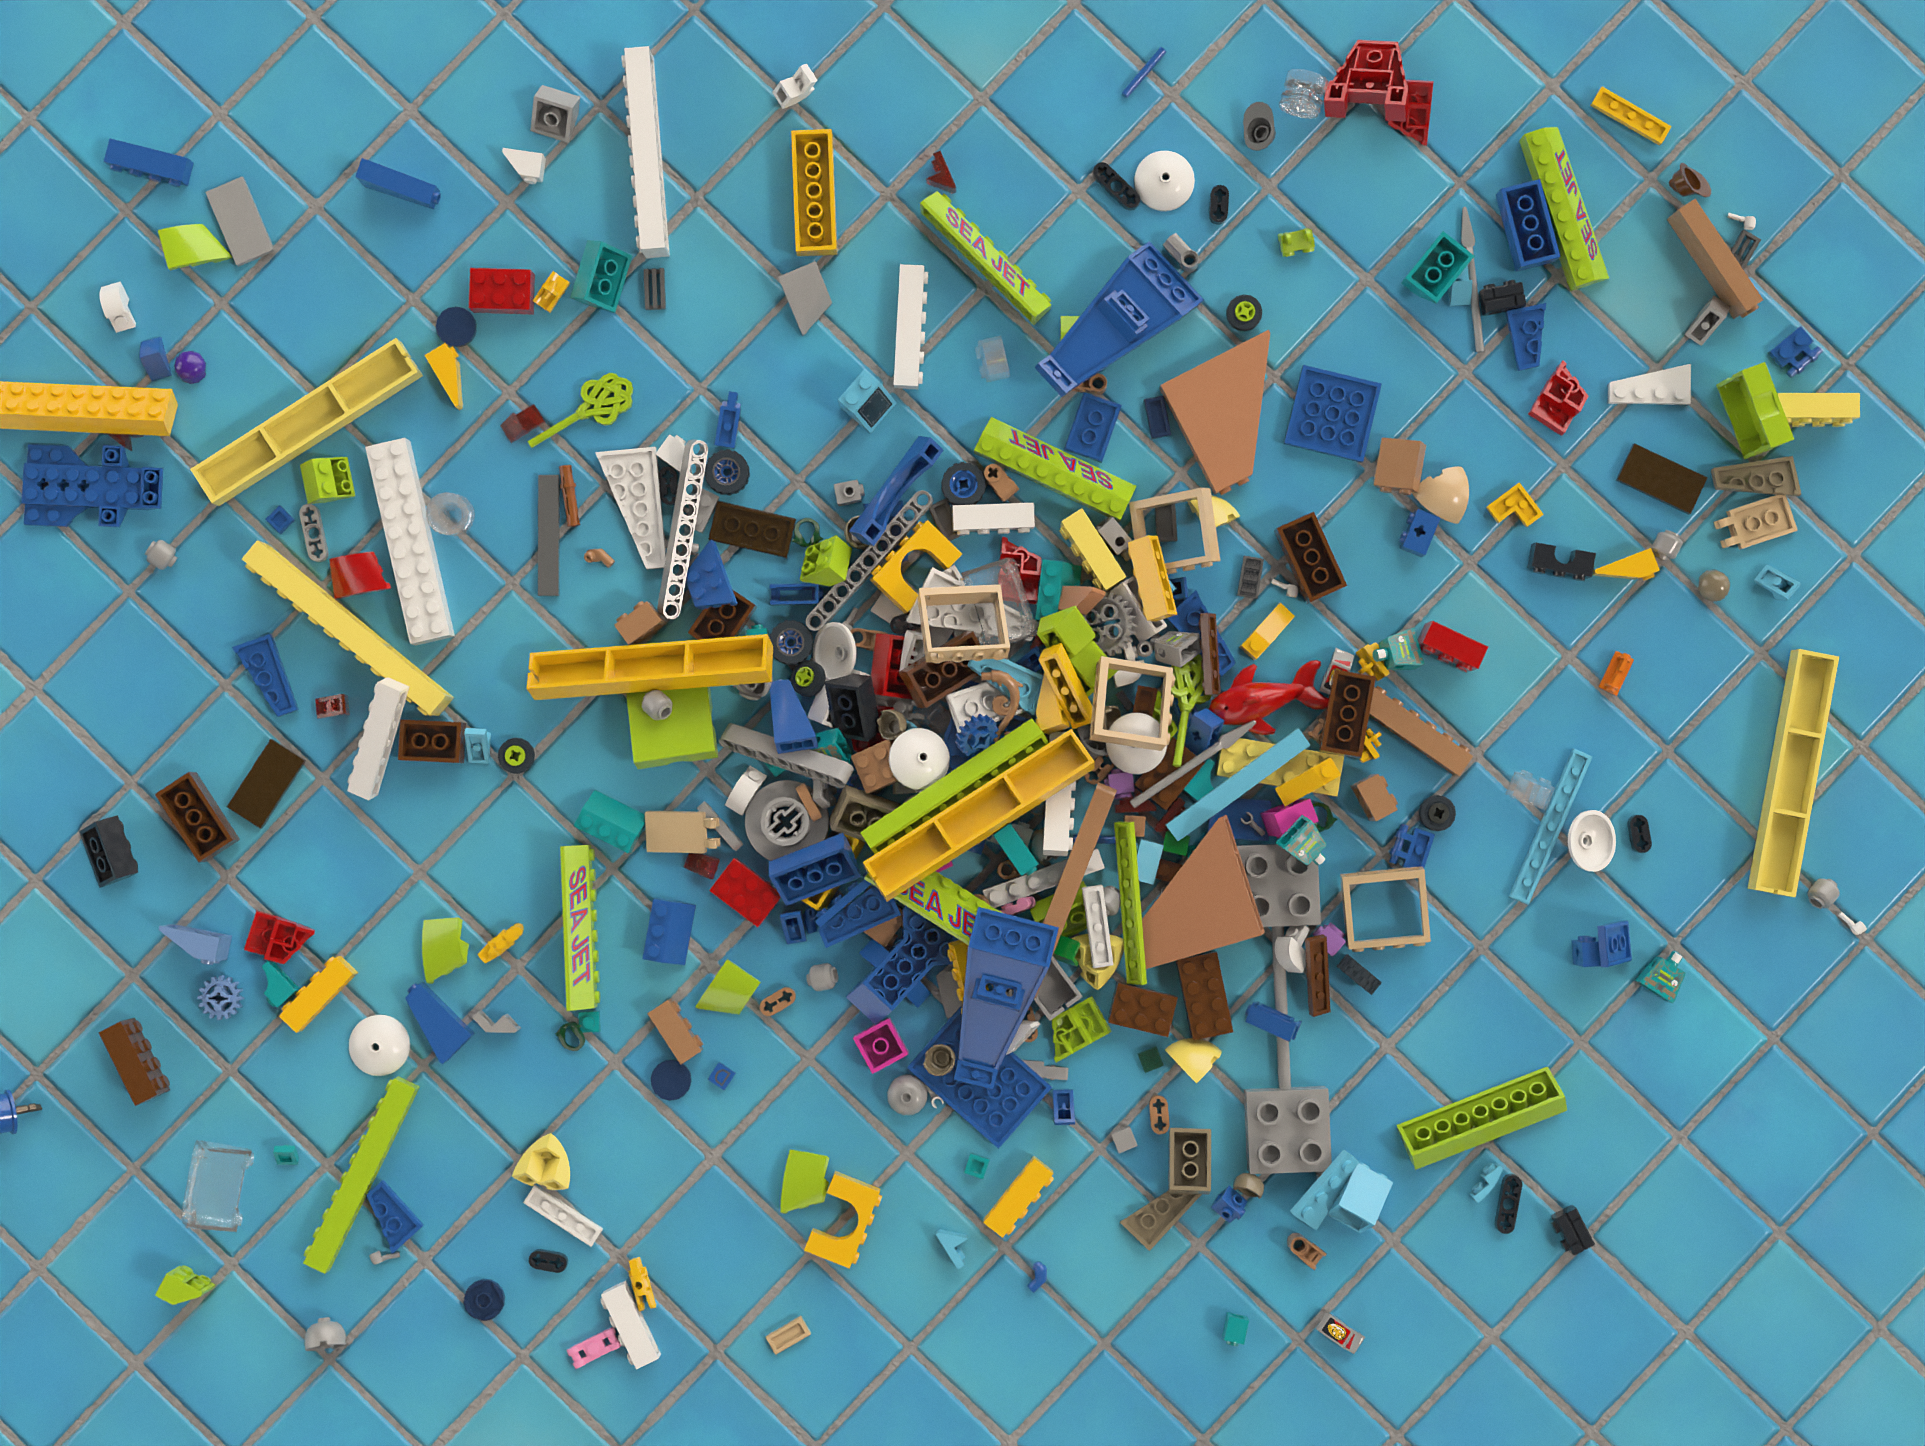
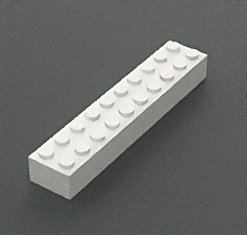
M649 46L624 48L625 55H622V66L625 68L626 75H623V82L628 94L625 95V105L630 114L626 116L627 127L630 128L631 135H628V144L633 155H630V166L634 172V175L631 176V182L636 193L633 196V205L638 215L634 216L635 227L638 228L639 236H636V244L640 253H643L645 258L669 257L654 58Z
M406 438L367 446L365 448L410 644L416 646L455 637L411 442Z

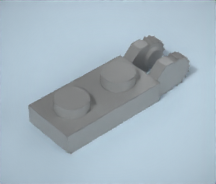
M875 695L877 705L894 707V710L899 711L909 720H912V718L924 720L925 715L912 713L913 706H916L914 700Z

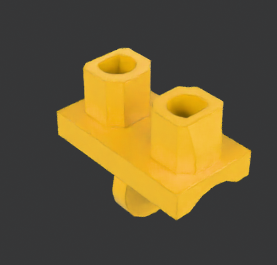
M552 271L533 299V302L551 313L570 285V282Z
M1375 642L1371 645L1367 644L1355 653L1360 658L1358 663L1362 667L1358 671L1359 674L1366 672L1370 676H1375L1376 681H1379L1389 675L1390 672L1385 667L1383 661L1376 662L1374 660L1373 651L1380 649L1379 645Z
M1371 728L1367 729L1366 733L1369 738L1365 736L1362 758L1359 759L1361 763L1380 757L1371 743L1373 742L1376 748L1381 745L1377 739L1382 735L1380 731L1374 734Z

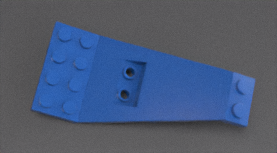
M1149 241L1124 260L1053 351L1034 368L1063 397L1092 376L1179 321L1200 305L1204 299Z
M978 907L967 950L959 1053L953 1080L993 1090L998 1069L1049 969L1059 927ZM991 984L993 990L987 991L985 986ZM1007 989H1011L1013 991L1012 996L1009 997L1006 995L1005 992Z

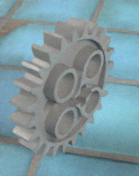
M1105 591L1106 594L1102 600L1083 617L1090 626L1120 619L1119 623L1092 629L1095 634L1097 631L1100 634V640L1097 641L1094 638L1093 641L1106 656L1109 655L1110 657L1115 656V652L1117 654L1122 653L1121 648L1127 649L1128 645L1126 642H1133L1129 636L1136 634L1131 629L1137 626V624L1132 623V619L1136 618V615H1130L1133 608L1126 607L1129 601L1121 602L1123 596L1116 597L1115 592L1108 594V591ZM1111 607L1114 610V615L1112 617L1109 614V609ZM1092 612H1094L1096 615V619L1094 622L1091 619ZM1115 627L1119 630L1117 637L1114 635Z

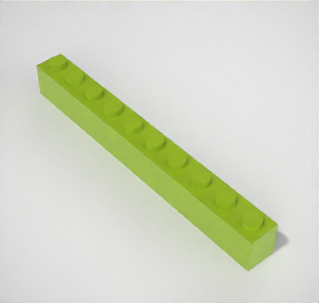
M1030 719L860 833L873 853L876 854L1041 749L1049 742L1034 720Z
M400 1076L395 1077L393 1080L390 1079L385 1088L387 1093L384 1098L379 1100L376 1106L378 1111L375 1117L372 1116L367 1124L369 1128L367 1134H363L358 1142L360 1148L357 1153L352 1155L349 1161L351 1166L348 1172L345 1171L340 1179L342 1183L340 1189H336L331 1197L333 1203L330 1209L327 1208L322 1216L324 1221L321 1227L318 1226L313 1234L315 1240L312 1246L309 1245L303 1256L306 1258L303 1264L324 1274L331 1270L420 1086Z

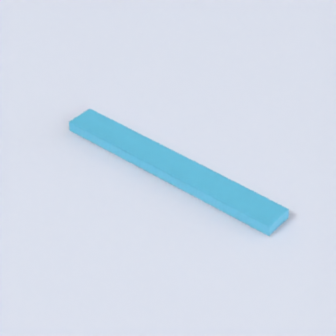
M1297 728L1165 825L1177 841L1181 840L1311 744L1300 729Z
M1572 749L1508 897L1529 905L1593 756L1577 749Z

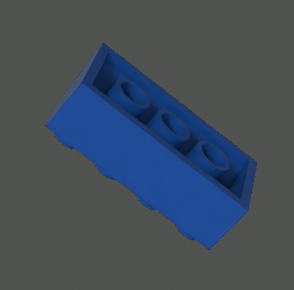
M844 833L769 861V877L786 906L861 877L852 847Z

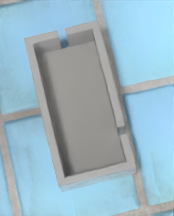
M1053 956L1037 997L1034 998L1049 1021L1064 1011L1062 1004L1065 1003L1067 1007H1070L1083 997Z

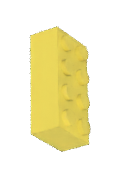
M1777 393L1789 424H1792V427H1804L1805 424H1812V427H1824L1825 424H1832V427H1844L1845 424H1851L1853 420L1860 418V393Z
M1082 508L1061 521L1059 532L1065 541L1069 539L1071 542L1070 549L1076 557L1080 556L1082 559L1081 566L1087 574L1091 573L1093 576L1092 583L1095 588L1108 591L1124 581L1126 578L1125 573Z

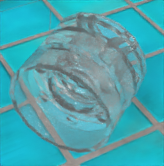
M1301 69L1288 71L1284 87L1287 90L1281 94L1282 99H1280L1279 108L1288 114L1301 118L1311 119L1319 117L1320 107L1323 104L1320 98L1325 96L1328 80L1312 71Z
M445 492L437 494L430 500L426 509V518L434 531L444 535L458 536L471 528L474 523L475 512L473 505L467 498L459 494ZM450 511H456L454 513V515L456 516L455 519L450 518Z

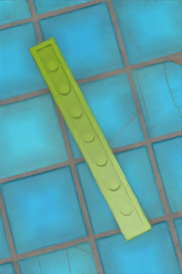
M1118 821L1114 822L1126 979L1127 984L1145 985L1147 984L1135 825L1134 822Z

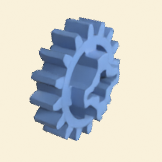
M224 975L219 976V978L216 976L212 977L211 982H204L206 988L202 987L199 989L203 993V995L197 996L198 999L202 1000L199 1007L204 1006L203 1013L210 1012L209 1018L211 1019L216 1015L217 1020H222L223 1017L226 1019L231 1018V1014L235 1015L238 1013L236 1008L243 1006L239 1003V1000L244 999L243 996L239 995L243 989H237L239 982L232 983V977H228L226 980ZM216 985L215 990L210 993L211 989ZM220 995V996H222V997H224V998H228V999H225V1000L222 1001L221 999L214 998V997ZM230 1002H233L230 1008L227 1009V1005Z

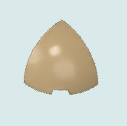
M1450 467L1443 469L1440 476L1434 479L1430 476L1420 482L1418 493H1411L1426 509L1448 522L1458 524L1467 508L1469 484L1462 467Z

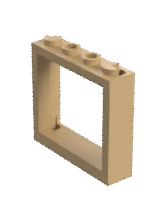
M1197 488L1129 502L1134 540L1146 536L1143 510L1197 499L1205 556L1165 563L1167 574L1177 573V569L1183 568V571L1195 570L1197 565H1201V568L1213 566V562L1220 561L1210 488Z
M1000 584L919 588L917 601L926 662L941 663L943 661L961 662L963 660L981 661L983 659L1001 660L1008 658L1010 643ZM993 603L999 639L998 645L932 648L926 606Z
M1101 656L1096 664L1089 740L1162 751L1170 742L1168 726H1170L1172 721V714L1169 713L1174 699L1173 694H1171V687L1175 683V675H1172L1173 668ZM1108 669L1163 677L1158 738L1103 729Z
M1422 866L1340 874L1346 946L1348 949H1352V952H1362L1364 948L1371 947L1373 950H1383L1385 946L1403 948L1405 944L1424 946L1426 945L1425 942H1431L1425 870ZM1418 878L1423 935L1354 941L1349 885Z

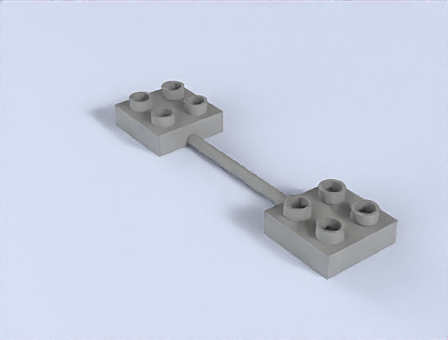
M1277 844L1240 845L1237 848L1263 927H1272L1275 1010L1288 1015L1286 970L1277 961L1275 942L1277 937H1284V926L1321 925L1318 865L1313 861L1309 865H1305ZM1277 1036L1279 1088L1244 1089L1247 1171L1249 1174L1325 1171L1332 1163L1328 1088L1325 1086L1291 1087L1289 1041Z

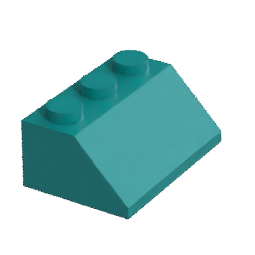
M1442 231L1401 284L1415 295L1437 304L1474 258V255Z
M587 240L570 298L585 305L615 313L632 255L602 241Z
M1042 560L1035 621L1040 622V618L1061 611L1058 610L1062 586H1080L1082 566L1061 561Z
M594 790L583 806L574 827L626 853H632L645 827V814Z

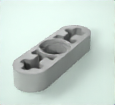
M305 504L301 507L299 514L308 556L313 561L323 562L328 558L329 551L321 514L316 506ZM308 509L314 511L311 517L313 522L317 521V524L307 525V523H311L310 518L305 516V513H308ZM312 528L319 530V536L315 539H311L309 536V531ZM311 542L317 543L318 549L323 550V553L320 554V558L314 555V552L317 551L316 545H311Z
M704 801L697 807L699 812H705L706 818H719L720 826H716L715 830L732 849L737 851L744 845L707 802Z

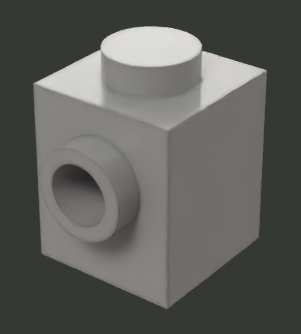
M858 480L834 484L838 506L862 502L861 496H865L863 484H859Z

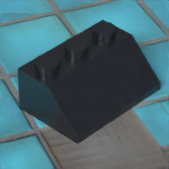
M852 674L824 682L833 729L839 728L844 738L867 742L879 733V726L877 724L879 714L872 676Z
M118 815L95 821L79 831L99 888L138 873L137 861L133 858L131 844L126 839L124 825L119 820Z

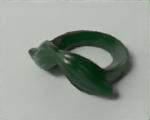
M811 518L801 519L794 527L795 538L792 539V542L797 543L801 547H809L823 540L820 536L819 524ZM804 522H810L815 526V531L809 543L805 542V539L799 532V527Z
M1319 802L1312 804L1313 807H1323L1327 812L1324 827H1321L1317 822L1314 823L1318 831L1322 832L1330 829L1338 819L1333 817L1329 806Z
M573 1021L563 1024L555 1033L564 1048L578 1051L584 1046L585 1036L580 1029L581 1024ZM568 1026L579 1038L580 1044L577 1047H572L565 1041V1033Z

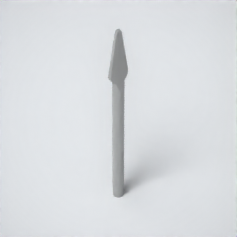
M1463 207L1461 244L1474 255L1475 237L1467 208ZM1473 258L1468 264L1469 280L1473 282L1471 309L1476 352L1479 353L1484 352Z
M1252 720L1222 735L1217 743L1131 800V805L1136 808L1221 749L1232 746L1256 724V721Z

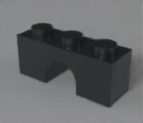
M1537 542L1531 544L1527 568L1533 569V573L1545 574L1546 571L1553 573L1554 577L1565 578V575L1573 576V580L1585 581V579L1592 577L1596 553L1574 550L1571 551L1568 563L1563 564L1555 557L1556 546Z

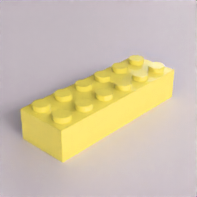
M1239 738L1229 748H1223L1218 751L1214 776L1230 778L1275 744ZM1304 749L1259 783L1278 787L1331 757L1341 774L1344 756ZM1341 776L1311 793L1337 797Z

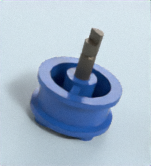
M9 1089L5 1090L3 1094H0V1134L7 1132L16 1134L18 1126L17 1115L42 1110L41 1104L36 1105L32 1103L15 1107L11 1091Z

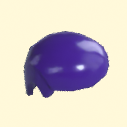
M184 351L176 357L175 371L183 382L194 384L199 383L205 378L206 362L200 353Z

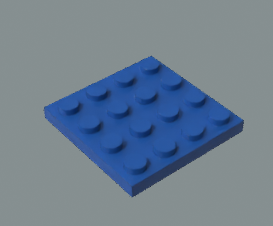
M1303 365L1284 444L1362 463L1382 384Z

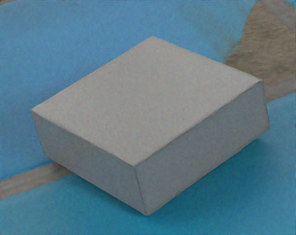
M1130 1126L1111 1133L1118 1153L1138 1146Z

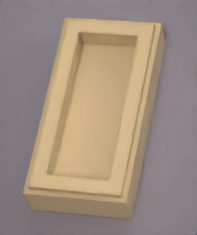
M800 1315L766 1335L765 1338L776 1355L811 1335V1332Z

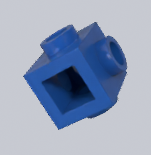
M1229 1185L1218 1194L1211 1208L1223 1219L1231 1223L1234 1219L1237 1218L1239 1220L1246 1212L1244 1207L1248 1201Z

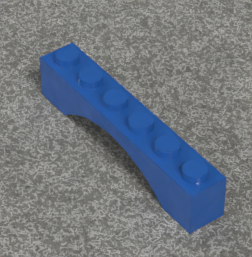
M918 436L849 532L862 544L874 546L885 532L889 517L901 496L918 477L933 466L944 450L931 437Z

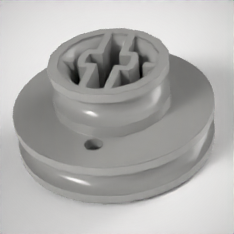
M790 780L771 783L758 791L749 803L745 816V828L748 839L754 849L770 861L827 838L830 825L828 809H822L816 803L822 818L814 822L812 821L796 791V787L803 783ZM807 786L808 790L810 791V793H811V795H812L813 789H812L811 787ZM780 807H790L787 811L778 810ZM797 811L798 815L790 821L793 825L792 828L784 827L776 834L774 831L783 823L780 818L783 815L790 817ZM775 812L776 814L773 817L775 822L771 825V817L772 814ZM786 833H787V834H793V833H794V835H792V836L783 837Z

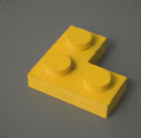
M1520 482L1486 507L1497 523L1515 512L1525 527H1528L1544 515Z

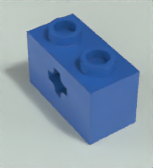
M1420 509L1415 510L1414 513L1410 512L1406 521L1409 524L1406 532H1402L1399 538L1401 543L1400 549L1420 557L1425 556L1440 517ZM1420 528L1419 532L1422 533V535L1417 537V533L1414 530Z
M1207 708L1192 715L1189 730L1186 732L1184 746L1197 756L1218 742L1224 724L1222 718Z
M1578 936V940H1572L1573 965L1581 967L1601 966L1599 941L1596 940V937Z

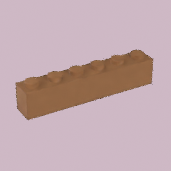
M1374 687L1369 717L1455 777L1460 776L1473 758L1469 754L1470 750L1462 744L1456 745L1452 742L1453 738L1447 733L1443 732L1441 734L1436 731L1437 727L1431 722L1426 721L1425 723L1419 719L1420 715L1414 710L1410 709L1408 711L1403 708L1404 704L1394 697L1391 699L1386 696L1387 692L1381 687Z

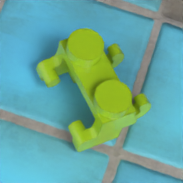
M1310 228L1278 234L1283 257L1295 255L1294 251L1302 250V253L1314 251L1315 242L1312 229Z

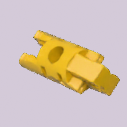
M516 923L507 930H502L478 953L479 958L486 964L503 954L523 934V924Z
M640 1257L633 1258L629 1261L631 1270L628 1272L638 1311H643L645 1308L642 1295H646L651 1309L656 1308L647 1269L643 1267Z

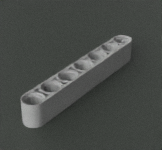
M733 723L727 725L719 739V744L725 749L839 788L846 786L854 770L845 761L810 749L778 754L774 737Z

